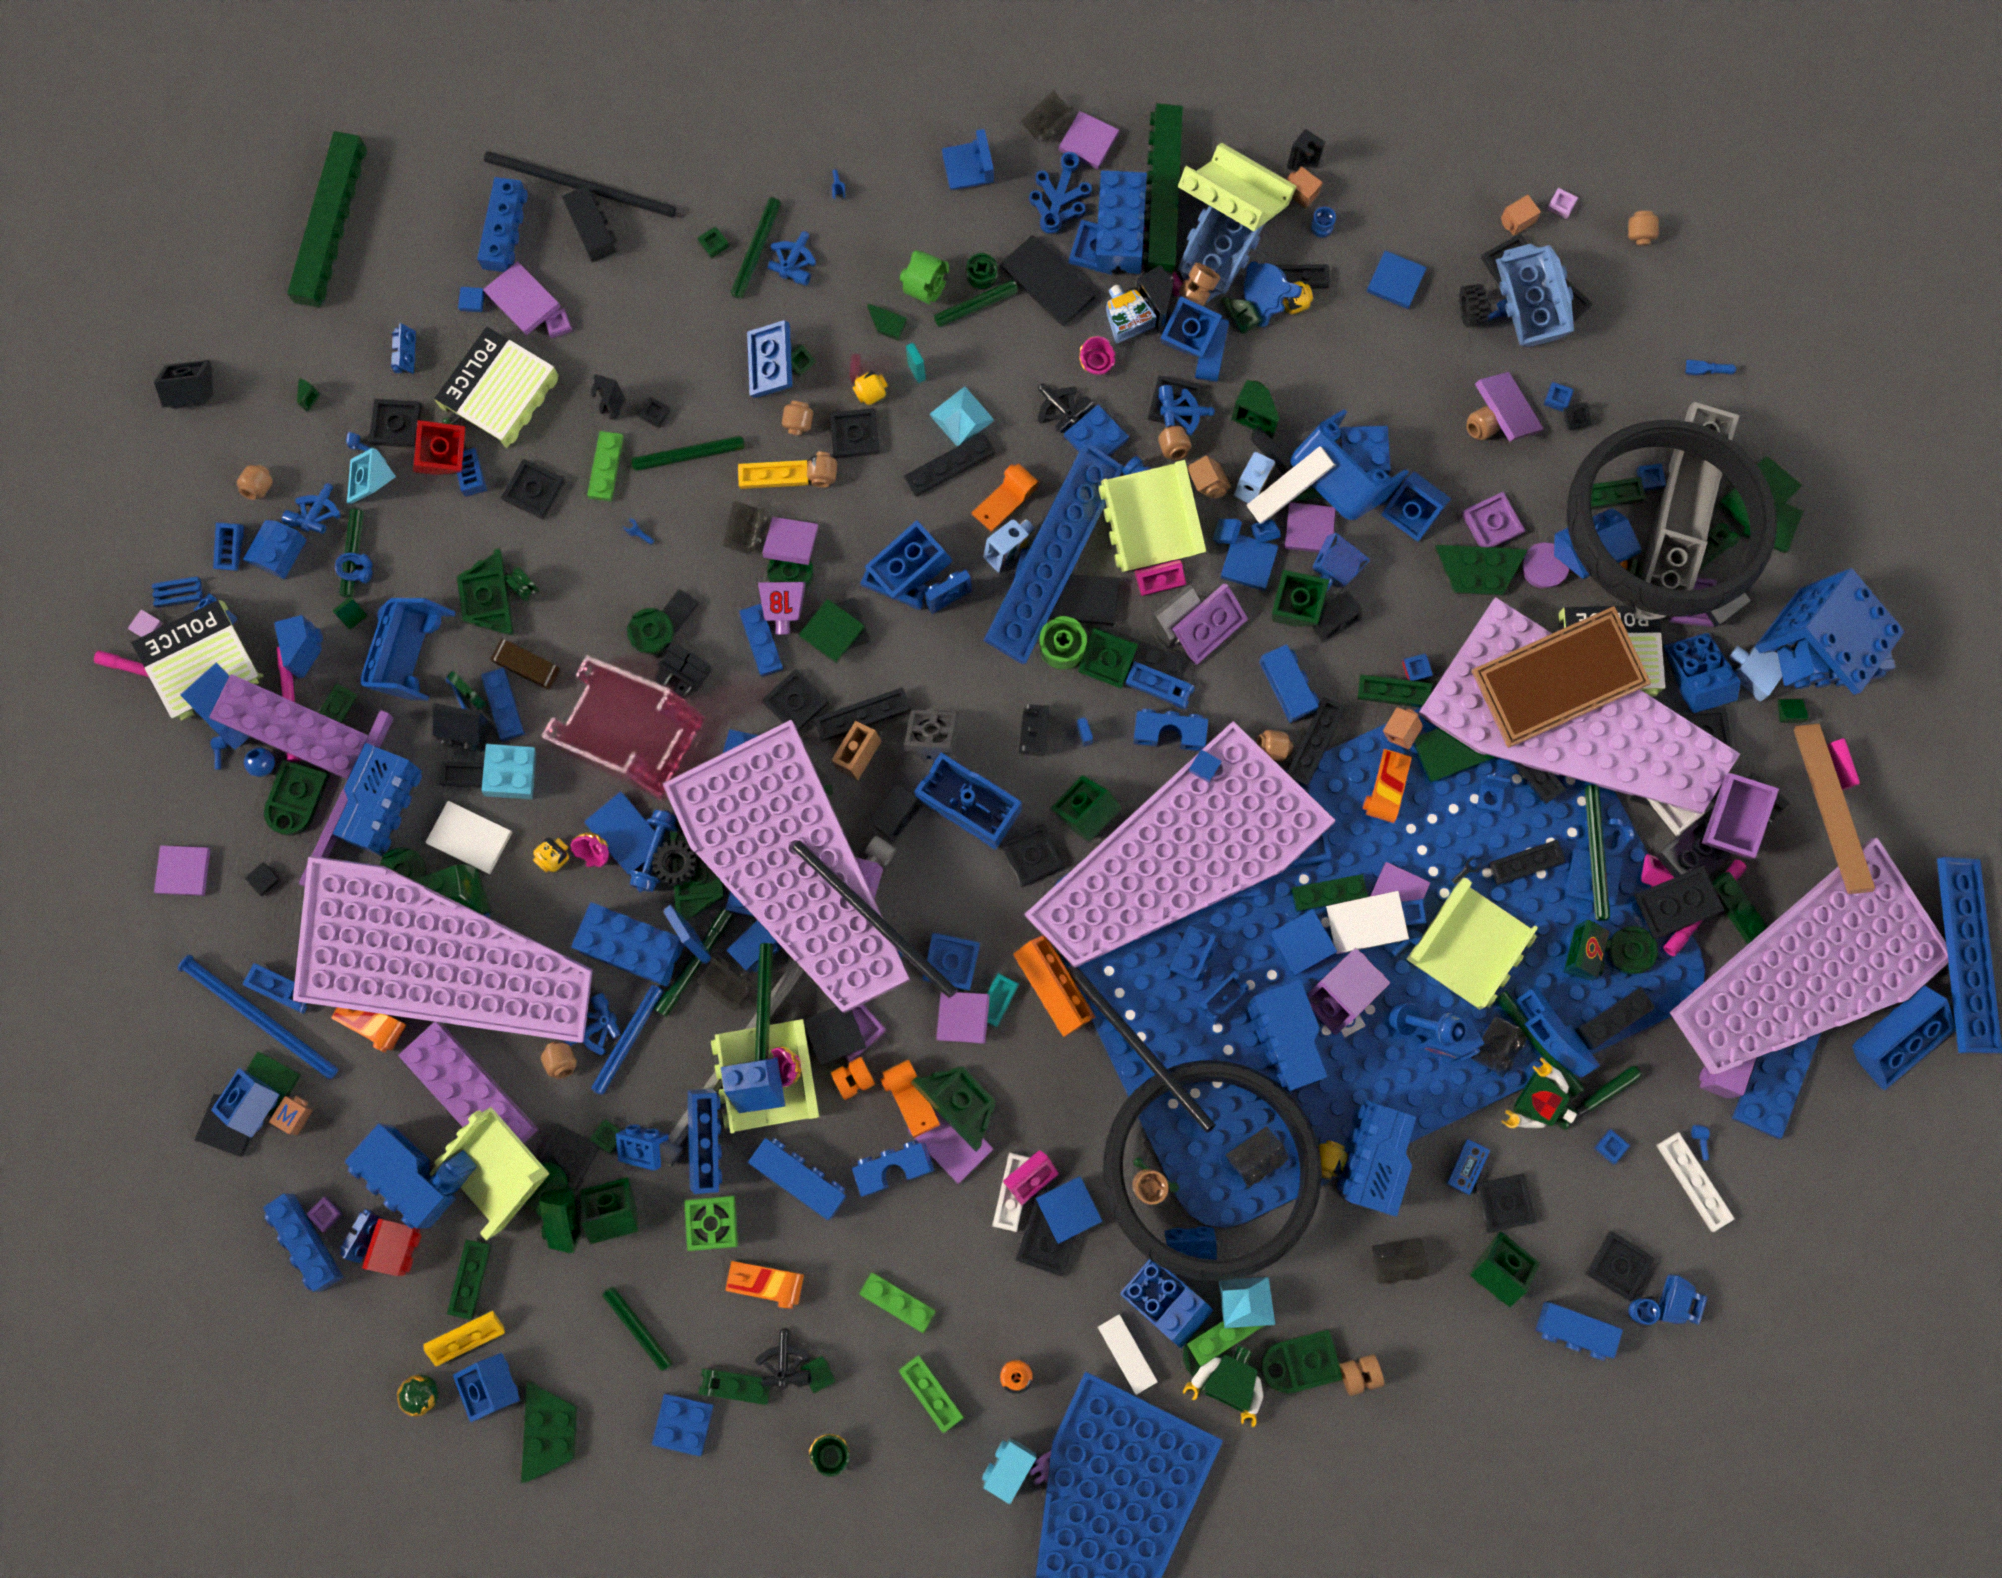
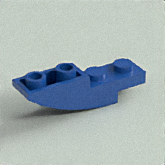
M1537 986L1515 1000L1529 1020L1525 1023L1526 1027L1542 1047L1562 1066L1579 1078L1600 1066L1572 1025L1564 1026Z

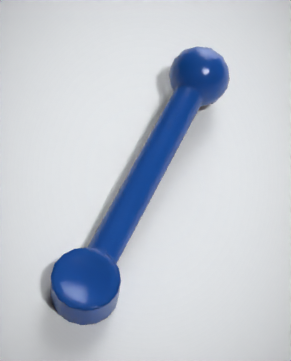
M446 677V682L451 685L461 708L467 709L459 690Z

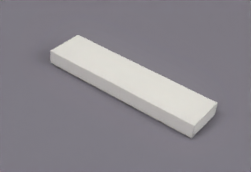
M1320 446L1248 503L1247 507L1257 521L1263 524L1336 465Z
M1679 1132L1656 1145L1711 1232L1717 1231L1735 1219Z

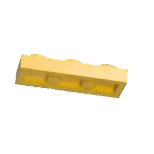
M807 460L738 464L740 489L809 485Z
M491 1311L423 1344L424 1352L436 1367L505 1334L504 1326L496 1314Z

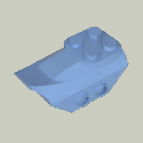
M1210 205L1207 210H1202L1198 218L1200 223L1197 228H1192L1187 238L1189 243L1178 267L1182 274L1183 282L1186 279H1190L1189 272L1196 262L1208 266L1220 276L1215 289L1209 290L1210 297L1206 303L1220 294H1226L1240 267L1244 269L1250 258L1248 253L1251 248L1255 250L1261 238L1258 235L1265 225L1263 224L1256 231H1252Z
M1527 244L1505 250L1503 257L1496 259L1502 280L1500 282V290L1503 296L1506 295L1508 302L1506 303V312L1508 317L1512 316L1519 344L1523 347H1533L1556 341L1573 332V292L1571 287H1567L1566 268L1564 265L1561 266L1560 259L1552 247L1548 245L1538 248L1532 244Z

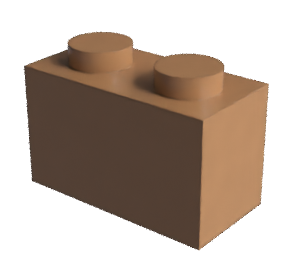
M1206 455L1187 466L1191 478L1200 493L1217 499L1227 493L1226 490L1231 488L1221 464Z
M855 721L831 761L839 772L858 781L882 740L874 729Z

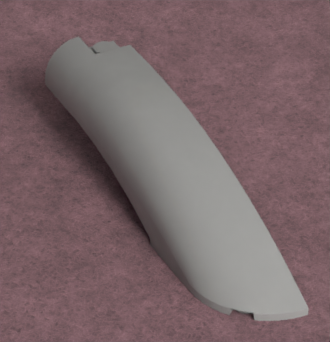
M1693 402L1688 408L1685 421L1713 429L1728 437L1729 440H1732L1740 415ZM1674 449L1665 478L1666 486L1662 489L1641 574V579L1648 583L1674 590H1693L1708 543L1707 537L1722 476V472L1715 466L1689 452ZM1635 607L1633 618L1656 620L1666 616L1642 611Z

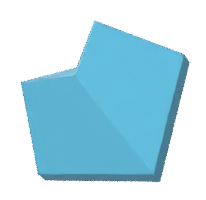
M965 386L930 413L932 419L956 446L967 442L994 421L991 415Z
M371 448L350 460L347 503L352 504L374 493L396 477L387 465L386 459L377 449Z
M1268 1277L1218 1282L1224 1328L1275 1325Z

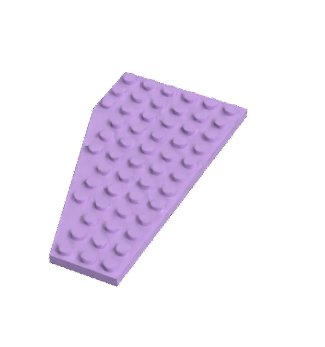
M1496 597L1418 713L1479 754H1487L1523 764V766L1597 784L1599 787L1632 796L1637 795L1698 814H1702L1722 784L1725 775L1729 773L1740 755L1737 751L1640 689L1513 747L1507 748L1471 670L1552 633Z
M1233 721L1202 749L1222 761L1210 783L1189 772L1190 766L1197 757L1196 755L1024 915L1076 968L1283 872L1335 823V819Z
M1870 838L1861 846L1875 886L1873 892L1848 894L1838 866L1670 1012L1710 1074L1724 1072L1742 1065L1743 1062L1772 1051H1778L1806 1040L1808 1037L1868 1016L1870 1013L1892 1004L1904 1002L1948 964L1945 940L1878 838Z
M316 856L308 857L293 1001L580 1043L584 1041L593 969L385 866Z

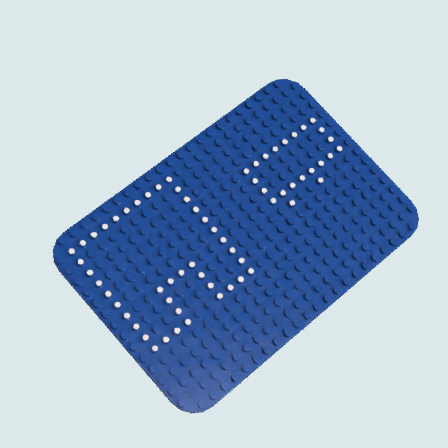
M1418 708L1414 711L1418 714L1421 708ZM1419 715L1423 727L1418 736L1439 728ZM1387 723L1326 751L1308 789L1302 787L1335 819V823L1326 831L1331 852L1330 861L1287 867L1283 872L1260 882V897L1223 899L1078 966L1167 1069L1187 1062L1219 1060L1247 1066L1275 1081L1274 1076L1277 1075L1275 1066L1270 1067L1267 1062L1265 1053L1269 1050L1266 1043L1261 1044L1256 1030L1259 1029L1257 1019L1252 1020L1247 1008L1250 1006L1249 1001L1256 995L1301 980L1307 994L1350 953H1335L1303 972L1294 975L1271 935V932L1310 911L1296 912L1291 888L1363 874L1367 894L1370 897L1384 864L1388 862L1431 882L1423 898L1427 923L1410 927L1406 926L1408 932L1410 930H1417L1424 934L1457 884H1454L1451 880L1463 870L1467 859L1475 855V858L1470 861V865L1476 867L1482 862L1480 869L1477 872H1470L1463 877L1472 882L1470 888L1529 928L1538 927L1534 933L1537 936L1536 940L1529 948L1527 946L1521 953L1524 956L1522 961L1516 968L1512 966L1508 972L1511 975L1510 979L1503 988L1499 986L1494 994L1498 996L1507 990L1512 998L1516 1000L1537 986L1564 1026L1567 1027L1571 1024L1574 1029L1640 987L1655 1008L1595 1049L1589 1050L1591 1054H1595L1671 1017L1670 1012L1704 983L1705 974L1703 957L1693 935L1689 937L1688 942L1675 957L1669 955L1663 949L1676 931L1655 939L1658 946L1657 960L1649 970L1641 974L1629 975L1620 972L1611 963L1608 952L1604 953L1602 962H1605V968L1602 976H1598L1593 981L1563 973L1574 927L1587 919L1610 931L1608 939L1616 931L1626 926L1644 928L1654 938L1634 897V894L1652 887V885L1642 882L1643 865L1648 852L1614 790L1599 787L1603 828L1606 826L1608 819H1620L1623 821V825H1628L1632 828L1634 839L1627 842L1621 853L1612 856L1623 859L1615 906L1610 907V919L1608 921H1597L1595 919L1594 903L1565 896L1573 850L1576 848L1590 851L1585 788L1587 785L1597 784L1554 774L1566 790L1545 805L1511 762L1498 757L1430 783L1414 744H1412L1410 749H1406L1389 742L1383 732ZM1384 749L1412 757L1400 809L1394 823L1366 815V810L1362 809L1366 796H1371L1374 790ZM1489 774H1498L1504 776V778L1511 779V783L1504 789L1500 812L1477 808L1480 782ZM1487 792L1484 795V801L1488 805H1494L1497 802V796L1493 792ZM1615 831L1612 836L1604 838V846L1606 848L1614 849L1616 847V839L1619 836V832ZM1556 839L1558 840L1566 860L1565 863L1498 886L1496 885L1488 865L1489 862ZM1063 876L1061 879H1059V880L1057 881V883L1055 884V886H1056L1065 876ZM1327 908L1313 909L1334 944ZM1188 925L1210 935L1212 933L1215 934L1214 941L1218 942L1213 956L1208 954L1204 962L1208 964L1203 978L1198 976L1196 982L1169 970ZM1399 941L1359 950L1377 970L1384 974L1390 984L1359 1014L1366 1026L1347 1037H1344L1341 1031L1334 1035L1315 1015L1320 1029L1314 1043L1328 1077L1291 1091L1289 1094L1300 1105L1314 1130L1318 1145L1329 1140L1344 1146L1346 1153H1352L1355 1143L1351 1142L1352 1133L1355 1128H1360L1362 1119L1358 1117L1361 1105L1366 1103V1099L1416 1116L1409 1141L1411 1143L1524 1088L1535 1071L1533 1066L1539 1068L1543 1065L1540 1060L1542 1056L1496 1000L1490 1007L1486 1006L1479 1010L1406 960L1416 945L1409 942L1395 957L1391 952L1402 942ZM1060 953V955H1061V957H1062V959H1063V961H1064V963H1065V965H1066V968L1068 969V968L1071 966V964H1070L1069 961ZM1235 971L1240 976L1239 979L1249 986V992L1214 1025L1198 1007ZM1077 985L1096 1016L1092 1022L1129 1097L1140 1085L1153 1077L1155 1073ZM1413 1003L1419 1009L1421 1018L1439 1021L1446 1013H1454L1462 1020L1470 1018L1484 1045L1478 1047L1480 1050L1478 1054L1463 1061L1460 1057L1452 1060L1421 1051L1418 1045L1436 1036V1031L1417 1027L1414 1033L1402 1035L1390 1024L1391 1010L1396 1005ZM1356 1018L1346 1028L1352 1027L1356 1022ZM1196 1082L1183 1085V1088L1216 1124L1215 1128L1209 1133L1202 1129L1170 1091L1155 1099L1139 1115L1138 1118L1168 1181L1171 1183L1176 1182L1179 1185V1190L1174 1192L1178 1201L1190 1216L1203 1224L1222 1228L1243 1224L1297 1198L1300 1186V1163L1294 1140L1281 1117L1257 1095L1238 1086L1221 1082ZM1345 1166L1341 1176L1346 1174L1348 1167ZM1332 1176L1331 1180L1322 1178L1321 1186L1338 1177Z

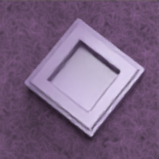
M1558 188L1547 210L1567 219L1579 197Z
M140 610L128 629L142 637L159 629L163 623L145 611Z

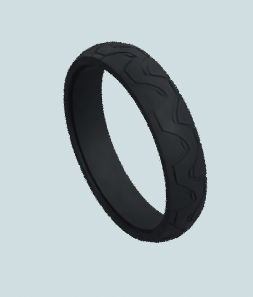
M1680 420L1640 422L1624 427L1608 436L1594 447L1590 454L1581 462L1571 483L1567 499L1566 513L1569 536L1573 548L1586 571L1605 591L1616 599L1639 610L1658 615L1681 617L1703 614L1719 609L1734 601L1735 598L1740 597L1757 581L1764 571L1774 549L1777 534L1776 508L1770 487L1762 471L1753 462L1754 460L1739 445L1721 433L1699 424L1686 421L1680 422ZM1647 447L1679 449L1694 454L1715 466L1730 480L1739 492L1749 517L1750 545L1740 571L1718 585L1699 590L1663 588L1648 583L1627 571L1607 551L1600 540L1593 522L1591 494L1598 471L1612 459L1626 452Z
M1199 1060L1172 1066L1168 1070L1182 1086L1196 1082H1221L1235 1085L1257 1095L1276 1111L1289 1129L1299 1157L1300 1186L1294 1209L1283 1228L1271 1241L1262 1248L1237 1258L1225 1260L1200 1259L1178 1252L1156 1238L1142 1223L1133 1209L1127 1194L1123 1175L1125 1145L1134 1122L1150 1103L1169 1091L1156 1075L1145 1081L1127 1098L1109 1130L1104 1149L1103 1179L1110 1208L1118 1225L1132 1244L1143 1255L1168 1271L1184 1277L1206 1281H1226L1255 1274L1271 1266L1286 1255L1300 1240L1314 1216L1319 1200L1322 1179L1321 1157L1314 1130L1294 1098L1278 1083L1255 1069L1219 1060Z

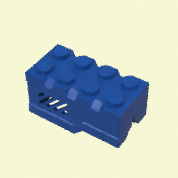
M1101 171L1095 272H1109L1116 269V266H1121V269L1128 273L1141 274L1147 173Z
M1806 638L1798 640L1796 648L1784 646L1777 650L1784 686H1795V689L1807 688L1810 685H1815L1816 688L1827 687L1831 684H1835L1836 687L1846 686ZM1891 652L1871 679L1885 677L1886 672L1895 669Z
M365 743L344 787L348 802L333 834L344 839L349 844L382 857L383 853L391 845V839L389 838L391 831L397 830L401 824L402 818L399 817L402 808L406 809L411 802L412 796L409 795L413 786L417 787L421 781L422 770L403 757Z
M941 752L933 763L929 775L920 782L914 791L915 796L921 803L937 811L941 816L954 822L961 829L974 835L996 851L1022 812V802Z
M592 902L588 906L571 948L578 950L583 955L668 987L673 975L674 963L678 960L685 947L680 938L674 934L662 931Z
M1301 980L1254 996L1249 1001L1250 1006L1247 1008L1251 1019H1257L1259 1029L1256 1032L1261 1044L1266 1043L1269 1050L1265 1053L1267 1062L1270 1067L1275 1066L1276 1068L1275 1082L1289 1093L1327 1078V1073L1314 1043L1320 1028Z
M1366 1099V1103L1362 1104L1359 1110L1358 1117L1362 1119L1360 1128H1355L1352 1133L1351 1142L1355 1143L1352 1153H1347L1348 1158L1345 1166L1348 1168L1345 1176H1340L1337 1183L1338 1195L1348 1202L1397 1217L1412 1168V1164L1406 1155V1150L1416 1116Z
M378 1123L344 1161L349 1166L348 1171L357 1179L362 1177L367 1181L366 1188L376 1196L380 1193L385 1197L383 1203L388 1209L393 1212L398 1210L403 1214L401 1220L411 1229L414 1227L419 1229L431 1228L446 1209L457 1199L453 1193L441 1194L429 1183L431 1179L429 1174L431 1172L430 1159L393 1125Z

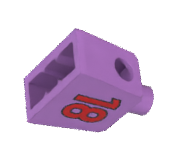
M805 582L758 583L765 620H776V634H790V620H800L806 586Z

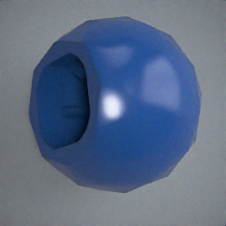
M255 748L246 754L243 763L250 775L265 777L272 772L275 766V758L268 749Z

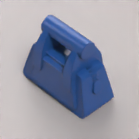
M462 1150L439 1167L437 1173L431 1177L429 1183L441 1194L455 1193L477 1166L468 1154Z
M1669 1274L1658 1305L1660 1308L1658 1321L1685 1324L1689 1320L1690 1323L1700 1325L1708 1297L1696 1293V1288L1681 1276ZM1693 1299H1695L1696 1301L1691 1315L1689 1314Z

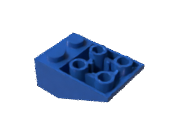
M1709 633L1664 645L1666 656L1682 698L1692 713L1738 700L1741 681Z
M1150 1259L1120 1293L1123 1298L1180 1349L1213 1312L1212 1308L1173 1273Z

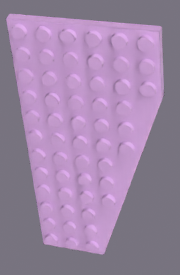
M792 720L663 783L690 848L708 865L724 885L757 918L773 938L807 972L842 1012L846 1013L911 981L898 950L792 849L793 845L801 840L882 917Z

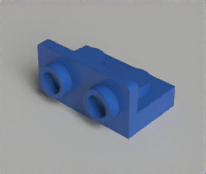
M1188 925L1169 970L1196 982L1198 976L1203 978L1208 964L1204 962L1208 954L1213 956L1218 942L1214 941L1216 935L1213 933L1210 935Z
M637 1124L626 1126L625 1130L616 1133L618 1161L654 1171L661 1168L659 1144L669 1139L668 1134L659 1132L658 1129L641 1128Z

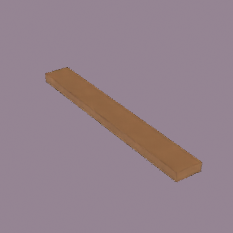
M1820 724L1795 726L1794 733L1847 893L1873 892L1875 886Z

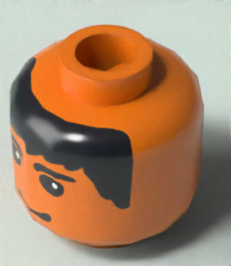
M1019 1359L1007 1362L1002 1367L1000 1373V1381L1003 1388L1013 1394H1021L1027 1391L1033 1380L1030 1366L1025 1361Z

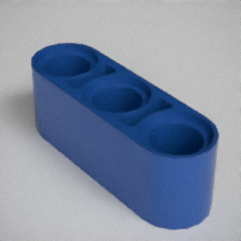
M1220 320L1203 357L1198 359L1196 379L1212 382L1218 381L1229 320Z

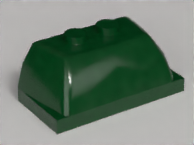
M454 865L413 880L482 915L492 913L479 871L476 867Z

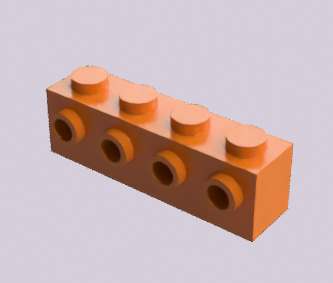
M1044 935L1029 941L1013 953L1063 1037L1077 1031L1096 1018L1050 941Z

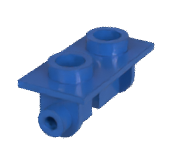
M399 323V327L395 328V331L392 332V349L398 350V352L392 353L391 368L394 373H402V370H406L414 374L416 331Z
M368 1209L360 1212L352 1227L358 1232L356 1235L349 1232L343 1245L340 1247V1255L344 1256L343 1258L346 1260L361 1263L363 1257L367 1254L378 1218L385 1219L384 1217L374 1215Z

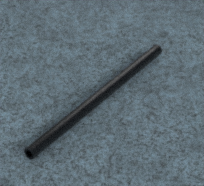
M486 151L484 161L490 164L574 189L587 185L590 193L595 192L598 196L674 218L676 214V207L490 151Z
M801 840L793 845L792 849L941 992L949 999L956 994L958 989Z
M1071 965L1067 971L1074 982L1206 1133L1212 1131L1216 1124L1085 974L1078 967L1074 968Z

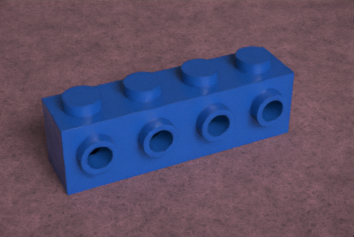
M494 177L477 257L483 270L505 272L514 264V247L519 242L518 227L523 222V203H526L528 198V192L525 190L521 180Z
M712 1088L687 1090L690 1190L694 1194L719 1192V1184L722 1183V1171L718 1169V1159H721L722 1156L721 1145L718 1144V1134H721L720 1119L717 1120V1110H720V1096Z
M773 1137L771 1141L765 1138L748 1163L826 1220L831 1221L847 1198V1195L843 1193L845 1188L834 1180L831 1184L824 1180L825 1174L815 1166L811 1169L803 1164L805 1159L794 1151L791 1155L783 1150L785 1145Z
M284 1193L263 1207L266 1212L264 1217L271 1227H275L279 1234L277 1236L279 1243L283 1248L288 1249L291 1254L289 1259L296 1269H300L304 1276L302 1281L308 1290L322 1292L344 1277L295 1194Z

